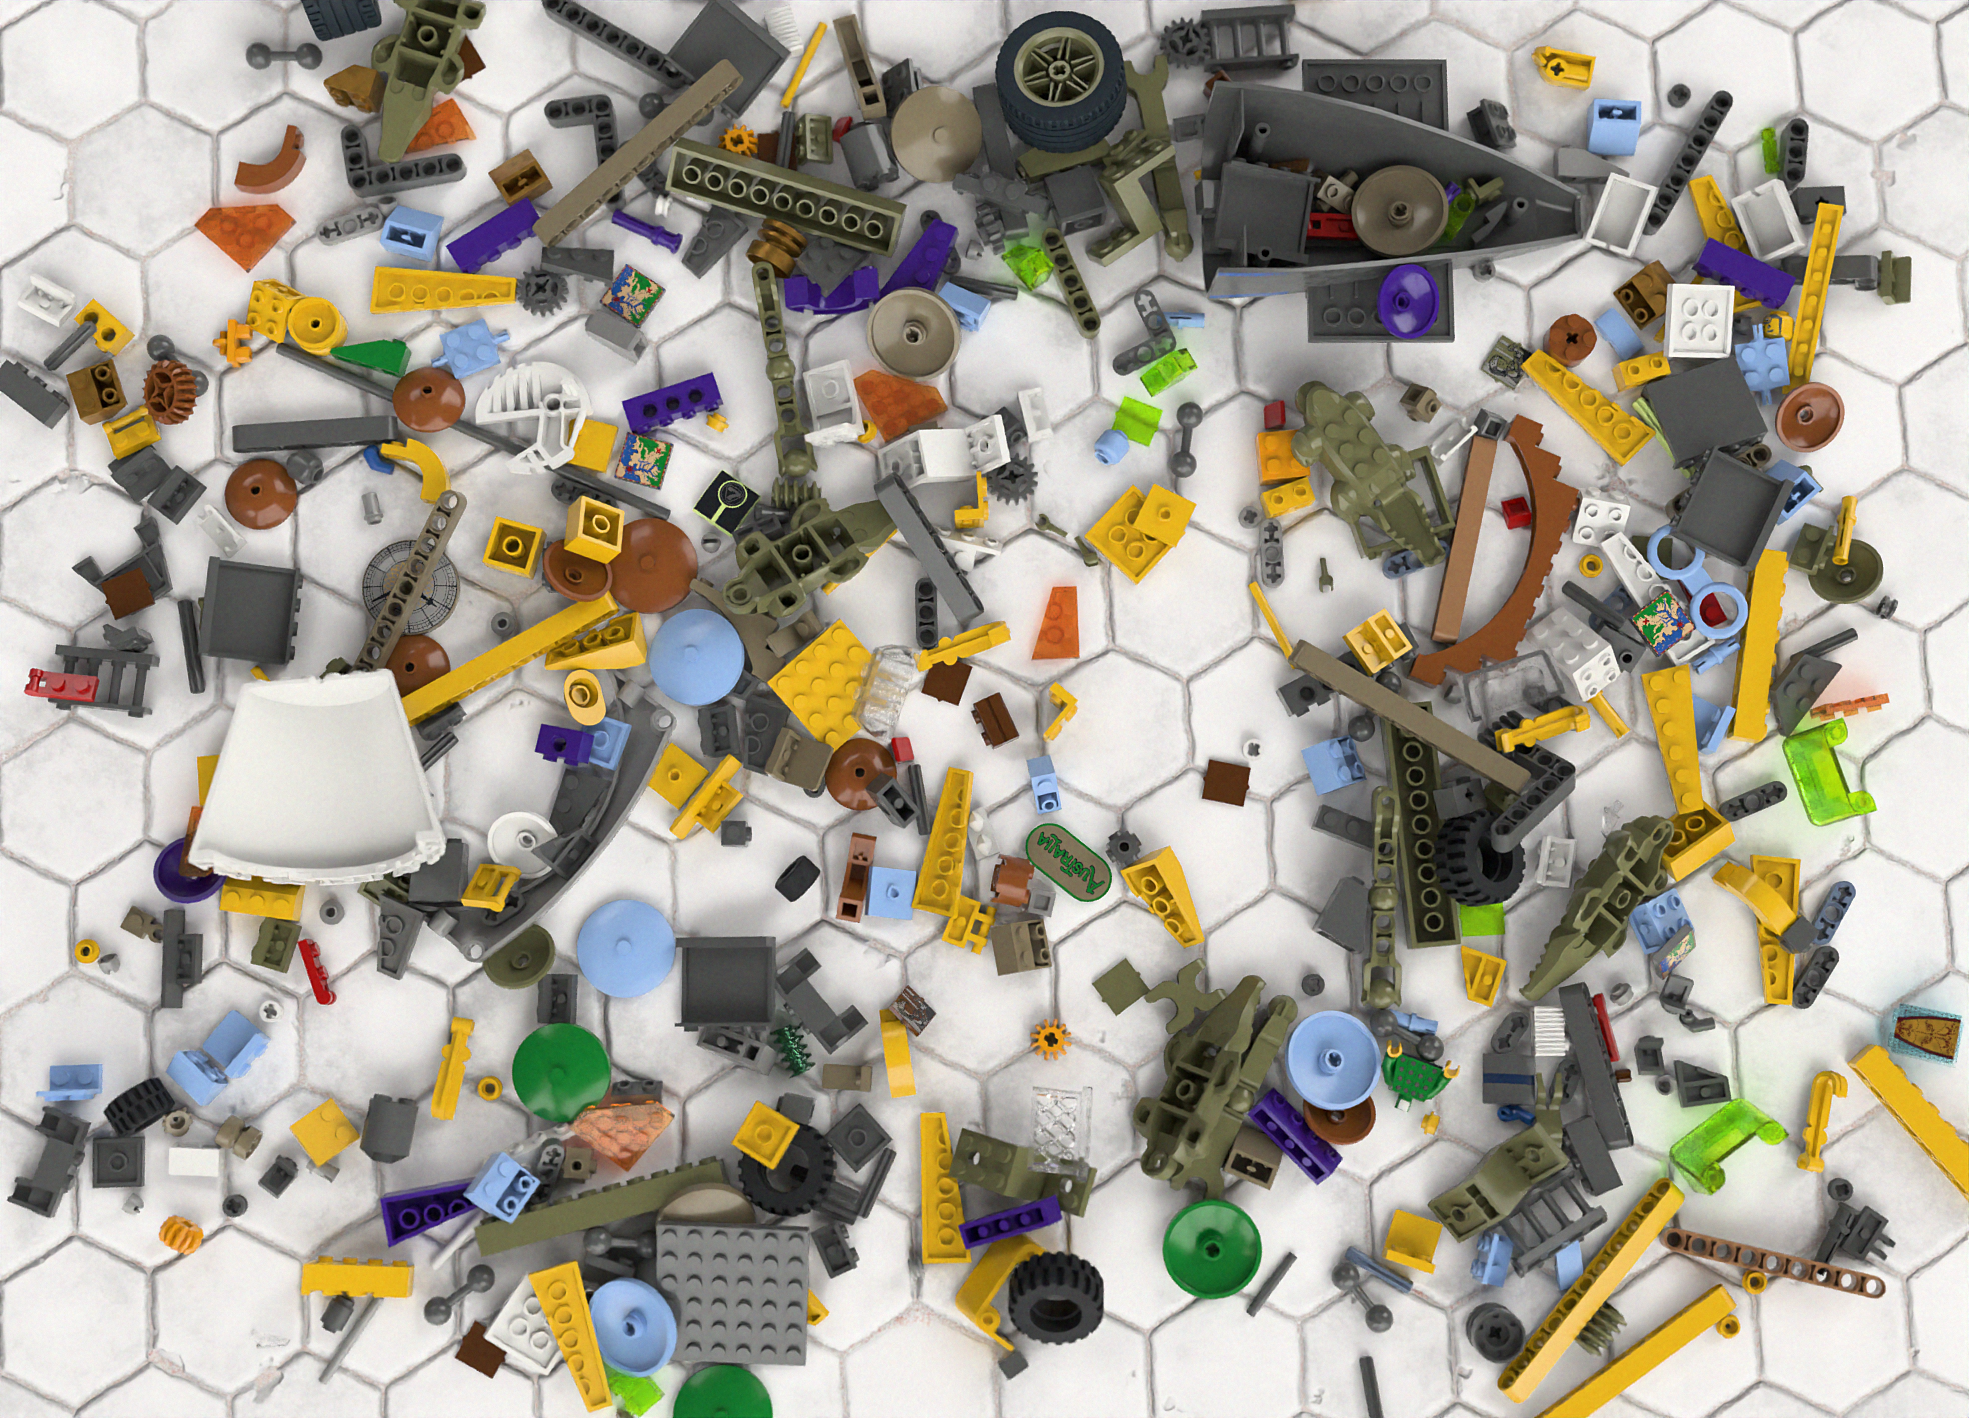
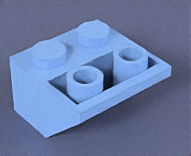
M1594 99L1587 109V151L1597 155L1634 156L1641 126V101Z
M398 205L386 219L380 244L386 251L432 262L444 217Z
M946 282L938 295L952 307L962 329L969 332L973 330L979 332L990 309V300Z
M1780 459L1765 473L1780 481L1788 479L1795 483L1776 523L1778 526L1787 521L1822 489L1806 471L1783 459Z
M1350 735L1323 741L1301 750L1317 796L1367 780L1364 767L1356 751V745Z
M179 1050L171 1061L166 1073L200 1106L209 1105L229 1084L224 1079L226 1075L219 1068H212L206 1062L208 1060L207 1056L200 1050Z
M502 1151L491 1154L463 1195L482 1210L512 1223L540 1181Z

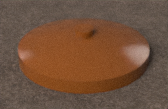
M644 518L624 525L621 552L609 562L612 570V584L609 592L622 606L642 614H658L676 607L690 594L692 590L689 585L693 578L697 579L698 558L691 540L679 527L662 519Z

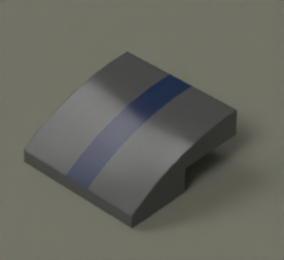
M1483 1054L1482 1103L1535 1106V1056Z

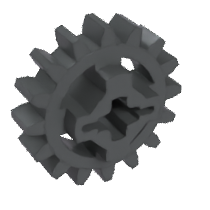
M1181 17L1180 23L1177 24L1175 20H1172L1171 27L1167 25L1164 27V33H1161L1160 36L1162 42L1159 45V49L1164 50L1162 54L1166 58L1169 57V65L1176 62L1177 69L1183 64L1186 70H1188L1191 63L1197 67L1199 60H1205V53H1209L1210 46L1208 44H1210L1211 39L1210 37H1205L1208 32L1207 28L1200 29L1201 22L1195 25L1193 24V18L1185 22L1184 18ZM1187 37L1188 43L1185 46L1184 50H1182V43L1183 41H1185V38Z
M987 203L975 207L978 219L974 220L984 247L990 245L994 255L1005 252L1003 239L1007 238L997 212L991 213Z
M541 264L539 270L531 266L532 272L529 274L524 271L525 279H518V283L522 287L516 288V292L521 295L517 299L520 303H524L523 308L525 311L531 308L533 316L540 312V315L545 317L548 311L553 316V309L557 308L561 311L560 303H567L568 301L563 295L569 293L568 288L564 287L568 283L565 278L561 279V274L542 270ZM530 285L531 292L527 295V290ZM556 285H557V286H558V292H557V295H556V297H555V296H554V290L557 288V287H556ZM542 288L543 290H546V292L543 294L542 292H539V289Z
M1016 453L1014 458L1010 457V462L993 469V472H987V477L992 479L987 481V486H993L990 494L994 495L997 493L998 502L1004 498L1006 499V505H1009L1010 500H1014L1015 505H1018L1019 499L1022 498L1024 502H1027V494L1034 495L1035 491L1031 487H1037L1038 482L1033 480L1038 477V472H1032L1035 466L1034 463L1027 465L1028 457L1020 460L1019 453ZM1015 465L1022 467L1024 470L1020 471ZM1005 466L1004 473L996 477L999 470ZM1009 475L1017 478L1016 483L1011 484V481L1008 480ZM1028 482L1026 488L1019 492L1020 486ZM1004 487L1005 489L1010 491V494L1005 493L1000 488Z

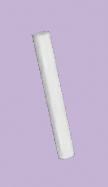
M480 1209L430 1263V1266L437 1271L475 1230L474 1228L481 1224L480 1220L485 1219L489 1214Z

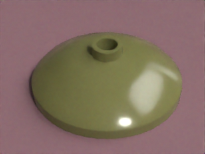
M1851 539L1847 564L1838 565L1833 563L1834 542L1832 549L1827 548L1824 555L1828 556L1824 569L1818 568L1816 576L1808 574L1810 586L1819 597L1836 604H1851L1869 597L1876 591L1883 579L1884 567L1882 558L1874 547L1864 541ZM1846 577L1851 578L1849 581L1843 580Z
M533 924L514 940L488 957L483 962L484 971L488 978L499 987L505 989L529 987L540 981L551 969L556 957L554 940L546 929Z

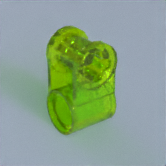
M1468 194L1458 195L1448 207V221L1443 233L1449 237L1448 240L1450 241L1461 230L1475 207L1474 199ZM1457 204H1466L1468 211H1460L1457 208Z

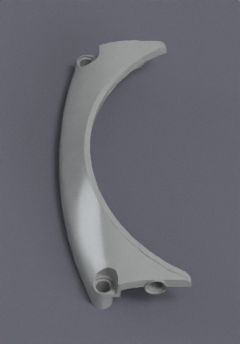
M606 669L615 691L619 721L632 725L617 769L614 772L605 802L594 823L587 831V834L595 839L598 844L571 878L566 881L551 869L531 884L517 890V892H520L525 897L526 906L524 910L497 927L487 926L482 921V907H432L412 904V906L427 912L424 921L428 923L427 926L442 938L445 937L459 949L458 951L463 954L467 961L473 963L484 962L488 957L526 931L557 904L605 851L634 810L651 781L671 735L677 726V720L670 711L646 694L644 689L630 678L625 677L617 669ZM665 715L670 716V725L665 728L660 727V718ZM511 897V903L505 906V909L509 906L517 908V902L520 900V898L515 899L514 897ZM490 910V916L487 918V920L491 919L493 921H496V915L500 912H494L493 910ZM479 945L482 952L475 959L471 956V949L473 946Z

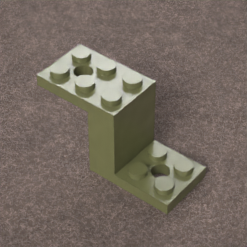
M1150 139L1142 144V149L1136 153L1131 152L1127 154L1121 163L1116 166L1107 167L1103 170V175L1097 178L1123 227L1120 226L1110 232V236L1104 240H1098L1090 246L1091 249L1085 252L1090 261L1107 267L1164 228L1138 179L1176 154L1177 152L1173 144Z
M1536 1122L1490 1149L1461 1183L1433 1198L1427 1206L1457 1242L1461 1243L1506 1218L1535 1183L1566 1167L1570 1160L1542 1126ZM1531 1149L1538 1152L1540 1156H1535L1531 1152ZM1457 1209L1461 1210L1464 1215H1460Z
M962 1128L948 1176L1005 1196L1032 1202L1056 1195L1061 1211L1084 1218L1097 1169L1042 1150L1006 1142ZM976 1153H979V1162L975 1165L974 1156ZM1071 1180V1190L1066 1192V1183Z

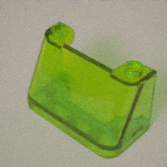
M1843 717L1792 734L1788 738L1786 737L1782 744L1786 761L1808 820L1817 827L1828 826L1877 811L1876 804L1870 793L1863 790L1850 793L1833 746L1845 742L1848 736V730Z
M1735 1098L1673 1144L1669 1151V1158L1694 1192L1711 1196L1722 1188L1726 1180L1725 1173L1719 1166V1163L1755 1136L1759 1137L1767 1145H1777L1790 1135L1778 1121L1750 1101L1743 1098Z

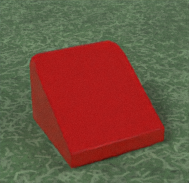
M846 116L837 120L832 129V141L840 144V138L848 133L850 127L854 125L853 117Z
M1284 400L1264 407L1265 429H1282L1286 424Z
M1524 496L1501 502L1508 530L1531 524L1532 513Z
M908 737L891 738L890 741L896 763L901 764L914 760L913 750Z

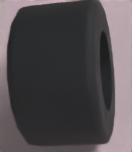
M805 855L800 856L781 874L775 883V889L788 901L795 902L814 884L820 875V869Z

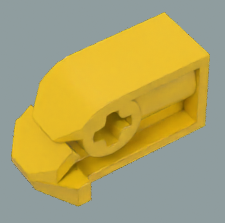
M1549 46L1537 47L1532 53L1531 57L1538 67L1537 70L1547 84L1586 91L1590 88L1596 60L1595 56L1553 49ZM1554 66L1557 67L1556 71L1560 72L1557 76L1551 70Z

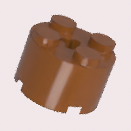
M1578 314L1565 315L1557 319L1545 333L1543 352L1564 367L1573 368L1581 364L1593 351L1597 342V335L1591 323Z
M999 854L998 859H1002L1000 865L995 864L990 891L995 892V897H990V902L1021 907L1022 903H1028L1030 889H1027L1028 879L1032 880L1035 866L1030 865L1029 859Z

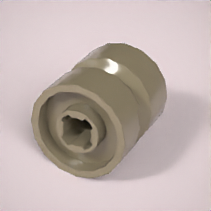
M231 1115L219 1129L215 1137V1143L226 1150L232 1148L233 1154L243 1160H247L259 1145L263 1132L251 1125L246 1127L245 1121Z

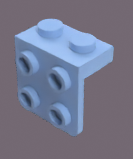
M232 1010L203 1043V1049L226 1068L224 1073L230 1078H240L251 1069L252 1066L250 1064L255 1058H259L268 1048L267 1044L271 1038L238 1011Z

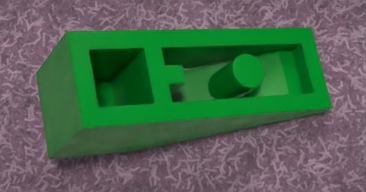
M393 339L392 342L378 340L331 348L330 354L337 360L398 378H402L405 375L412 354L406 343L397 339Z

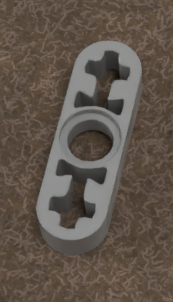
M370 207L322 222L316 228V236L322 244L332 246L381 230L385 224V218L380 210ZM371 215H375L377 218L375 219V224H371L369 221L371 220ZM359 218H361L364 221V228H362V224L359 221ZM349 221H354L357 224L353 232H346L344 230L345 224ZM337 225L339 226V230L342 232V235H340V234L337 232V231H338V229L336 228ZM326 229H329L332 232L330 233V238L328 239L325 236H322L326 234Z
M1269 518L1264 520L1259 528L1261 575L1263 584L1268 588L1274 589L1279 587L1285 578L1283 539L1280 522ZM1268 524H1272V528L1277 529L1272 537L1273 541L1278 540V543H1264V540H1269V532L1264 531ZM1269 547L1276 548L1279 554L1278 558L1275 560L1268 559L1265 555V550ZM1279 563V566L1274 567V573L1277 576L1279 575V578L1275 583H1272L1271 579H1267V576L1271 573V566L1266 567V564L1275 565Z

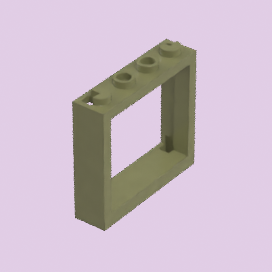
M1428 445L1408 451L1413 463L1420 462L1442 524L1433 527L1437 539L1450 535V531L1456 525ZM1356 521L1354 525L1349 523L1361 559L1368 557L1369 560H1374L1383 556L1382 552L1391 550V553H1396L1405 549L1395 540L1367 548L1359 522Z

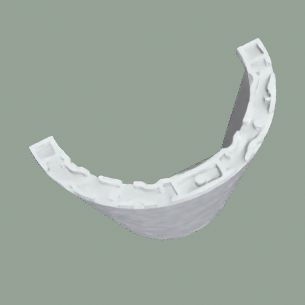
M381 668L376 669L375 672L368 673L352 671L346 675L328 673L324 676V679L316 680V677L312 675L302 676L301 679L282 677L276 679V681L254 680L252 683L243 684L189 853V862L204 870H207L208 867H214V873L219 875H229L232 878L248 881L251 880V875L263 876V881H271L274 884L306 885V881L319 880V885H336L383 880V874L393 872V877H398L404 873L418 871L420 864L427 861V864H433L440 859V856L445 853L446 849L445 837L391 670Z

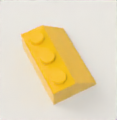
M1704 800L1703 810L1679 816L1675 813L1667 819L1674 825V835L1664 849L1661 863L1665 867L1667 874L1676 882L1736 841L1730 822Z
M228 875L223 885L219 910L300 922L306 885L274 884L271 881H263V876L251 875V880L248 881L232 878Z

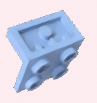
M1692 694L1697 749L1705 755H1710L1716 752L1736 709L1729 705L1720 708Z
M1672 888L1648 902L1638 904L1629 916V921L1645 955L1659 951L1684 924L1689 925L1693 932H1695L1676 888Z
M102 1064L50 1066V1091L36 1092V1097L44 1096V1101L94 1099V1094H102Z
M1486 1230L1484 1235L1479 1236L1477 1242V1249H1479L1478 1258L1473 1260L1470 1271L1473 1274L1472 1279L1483 1284L1488 1283L1503 1288L1514 1246L1509 1237Z

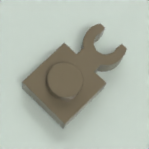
M132 906L120 927L140 939H144L146 934H148L152 942H162V940L156 937V932L159 929L163 931V925H154L153 922L156 917L136 906Z

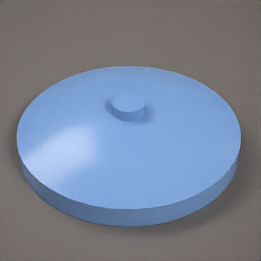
M705 609L686 610L668 619L656 633L649 654L651 674L656 685L669 698L685 705H707L724 697L739 680L744 666V645L736 628L723 616Z
M636 900L613 901L598 908L584 923L577 941L578 962L586 979L601 992L621 998L641 996L659 986L669 974L676 953L675 937L666 918L654 907Z
M1322 1011L1305 1018L1293 1029L1286 1044L1285 1066L1290 1082L1306 1101L1326 1110H1344L1361 1103L1372 1093L1380 1077L1381 1056L1374 1036L1361 1021L1344 1012Z
M622 1277L609 1281L594 1293L588 1307L600 1355L605 1363L617 1372L631 1377L651 1375L667 1364L676 1346V1324L667 1302L653 1287L635 1278Z

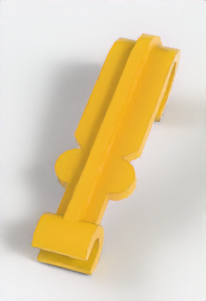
M995 621L955 635L952 641L947 637H942L938 641V647L930 650L925 648L912 653L919 672L932 668V664L944 661L947 665H953L957 661V656L966 658L1010 641V629L1007 628L1005 621Z
M1578 705L1566 706L1534 717L1533 721L1524 718L1521 720L1519 728L1495 731L1497 751L1511 752L1515 750L1514 745L1520 743L1524 746L1532 747L1536 739L1542 741L1572 729H1576V732L1587 730L1590 728L1591 722L1588 709Z
M454 1017L451 1025V1033H453L451 1044L445 1045L441 1050L445 1060L440 1064L431 1102V1115L440 1120L454 1119L466 1070L463 1062H467L471 1058V1051L466 1047L468 1036H472L475 1022L472 1019Z
M1821 1071L1813 1080L1806 1118L1809 1127L1804 1128L1802 1132L1803 1139L1807 1141L1805 1153L1799 1155L1797 1159V1167L1800 1169L1819 1173L1824 1169V1161L1819 1157L1821 1145L1827 1142V1133L1824 1129L1828 1127L1832 1094L1839 1098H1847L1848 1091L1847 1079L1837 1072Z

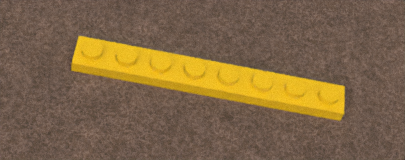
M1819 203L1788 359L1790 385L1783 386L1782 394L1787 395L1797 386L1809 383L1844 210V206Z

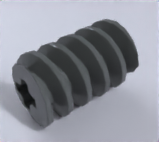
M1512 709L1507 711V716H1500L1499 722L1494 721L1492 728H1485V734L1479 733L1477 735L1478 742L1500 755L1503 752L1502 750L1497 751L1495 731L1519 728L1521 720L1524 719L1521 714Z

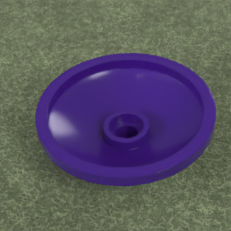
M1405 264L1395 267L1384 277L1377 295L1378 314L1384 327L1392 335L1403 339L1417 338L1431 328L1439 310V292L1433 277L1427 270L1418 265Z
M195 836L183 837L170 843L162 850L154 864L153 877L158 890L163 896L177 903H196L209 898L222 887L228 876L214 873V867H208L207 870H204L189 862V853ZM199 875L197 878L192 879L193 876Z

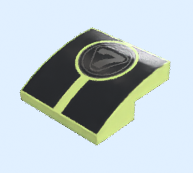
M721 470L700 497L692 511L732 538L731 532L738 530L743 525L748 514L760 501L761 496L724 470Z

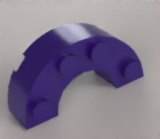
M874 266L861 267V270H856L853 275H849L827 298L821 294L822 288L817 283L813 284L807 276L805 277L803 274L792 275L791 278L784 279L785 307L798 313H804V309L813 310V315L847 314L868 309L869 303L873 302V305H876L880 301L878 269Z

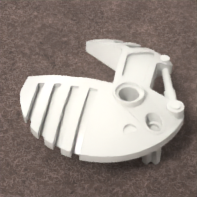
M542 361L531 362L530 366L522 363L515 370L513 367L508 368L504 376L501 374L496 376L490 389L487 385L482 392L475 408L476 423L478 425L539 420L537 443L506 462L510 472L526 475L533 474L529 468H535L540 474L547 472L543 466L549 465L554 470L572 460L575 455L573 448L579 431L582 429L586 416L593 413L590 396L579 378L560 365ZM560 405L557 410L551 411L554 406ZM576 418L573 426L574 430L568 444L569 421Z

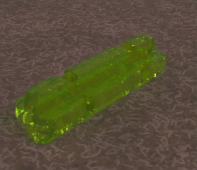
M1773 127L1764 128L1761 131V139L1764 141L1762 148L1764 162H1766L1764 164L1766 174H1775L1779 171V162L1776 161L1778 159L1777 142L1774 140L1776 133Z

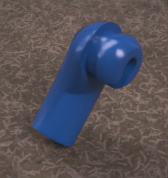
M368 445L364 449L363 457L370 469L392 475L395 464L381 460L378 455L379 448L376 445Z
M1506 1105L1500 1107L1497 1111L1498 1118L1503 1122L1520 1120L1528 1126L1533 1124L1536 1117L1520 1106Z

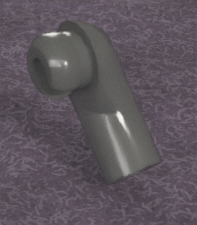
M1687 1009L1685 1015L1680 1014L1679 1016L1681 1024L1693 1033L1712 1030L1716 1027L1713 1017L1698 1019L1692 1014L1693 1011Z

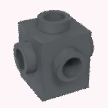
M1119 830L1108 837L1110 842L1106 844L1108 849L1105 852L1112 863L1117 862L1118 865L1125 863L1128 866L1139 859L1136 854L1141 851L1139 846L1142 844L1135 833L1130 835L1128 830L1124 833ZM1127 843L1129 846L1128 851H1121L1120 844Z

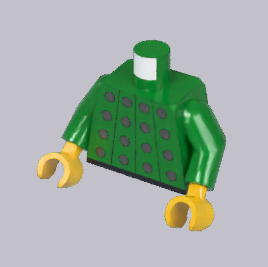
M1391 1040L1387 1041V1051L1381 1068L1384 1081L1388 1085V1090L1399 1094L1394 1108L1409 1112L1413 1099L1420 1102L1431 1100L1445 1089L1452 1078L1459 1075L1460 1065L1455 1070H1451L1449 1068L1451 1060L1446 1061L1445 1068L1442 1071V1066L1402 1052L1400 1041L1399 1045L1395 1048L1391 1047Z

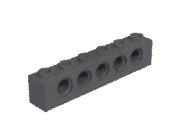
M1406 622L1398 625V627L1413 648L1396 659L1401 658L1403 662L1414 657V651L1419 648ZM1352 651L1336 658L1369 677ZM1393 662L1381 669V673L1393 668ZM1305 674L1279 688L1276 694L1288 716L1296 714L1298 718L1310 711L1309 706L1317 703L1319 707L1330 701V695L1337 691L1325 688L1320 681ZM1302 688H1308L1312 692L1310 700H1305L1301 697L1300 690Z

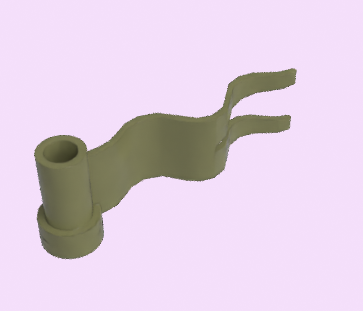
M1536 1073V1122L1542 1126L1561 1149L1563 1135L1560 1104L1563 1095L1561 1073H1556L1554 1095L1549 1109H1546V1091L1542 1073ZM1531 1150L1535 1156H1540L1538 1152Z

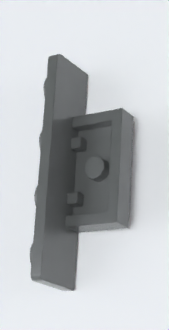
M164 910L161 1008H182L183 984L202 983L203 934H184L185 910Z

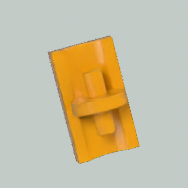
M228 319L227 332L220 331V338L213 340V346L220 348L219 355L227 356V362L232 363V367H240L241 363L252 362V349L250 347H241V340H252L253 328L250 325L239 324L235 319Z

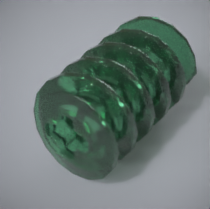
M792 1024L769 1033L771 1036L778 1035L773 1041L774 1045L782 1044L777 1050L778 1054H786L781 1059V1062L790 1063L784 1069L785 1072H793L788 1079L811 1070L816 1065L815 1062H807L812 1053L803 1052L808 1047V1044H800L799 1042L805 1036L804 1034L796 1035V1032L801 1027Z

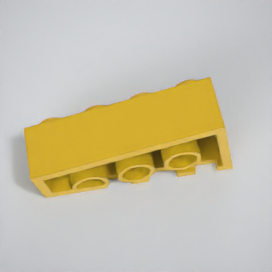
M320 1255L318 1260L303 1264L301 1295H310L314 1291H322L323 1296L341 1295L342 1292H347L348 1296L355 1297L367 1296L368 1293L372 1294V1297L408 1298L412 1296L415 1265H407V1260H392V1264H385L383 1259L369 1258L367 1262H358L357 1257H343V1261H334L333 1256Z

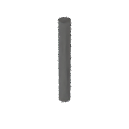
M1289 1252L1246 1310L1253 1318L1298 1258L1293 1253Z

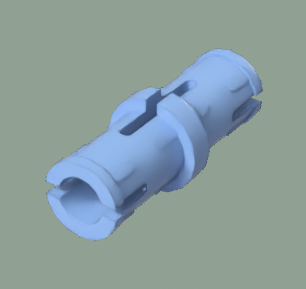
M1179 310V312H1163L1169 326H1178V329H1183V327L1204 328L1205 313H1183L1184 310ZM1157 315L1156 326H1161L1162 318Z
M1732 636L1729 637L1728 640L1716 648L1711 647L1708 649V653L1693 661L1691 665L1694 670L1697 668L1696 673L1702 675V673L1714 665L1722 664L1724 662L1723 659L1735 651L1740 650L1739 643L1736 642L1734 644L1736 639Z
M1389 1009L1397 1017L1400 1027L1408 1029L1410 1032L1417 1031L1425 1034H1436L1438 1021L1419 1017L1416 1013L1407 1014Z

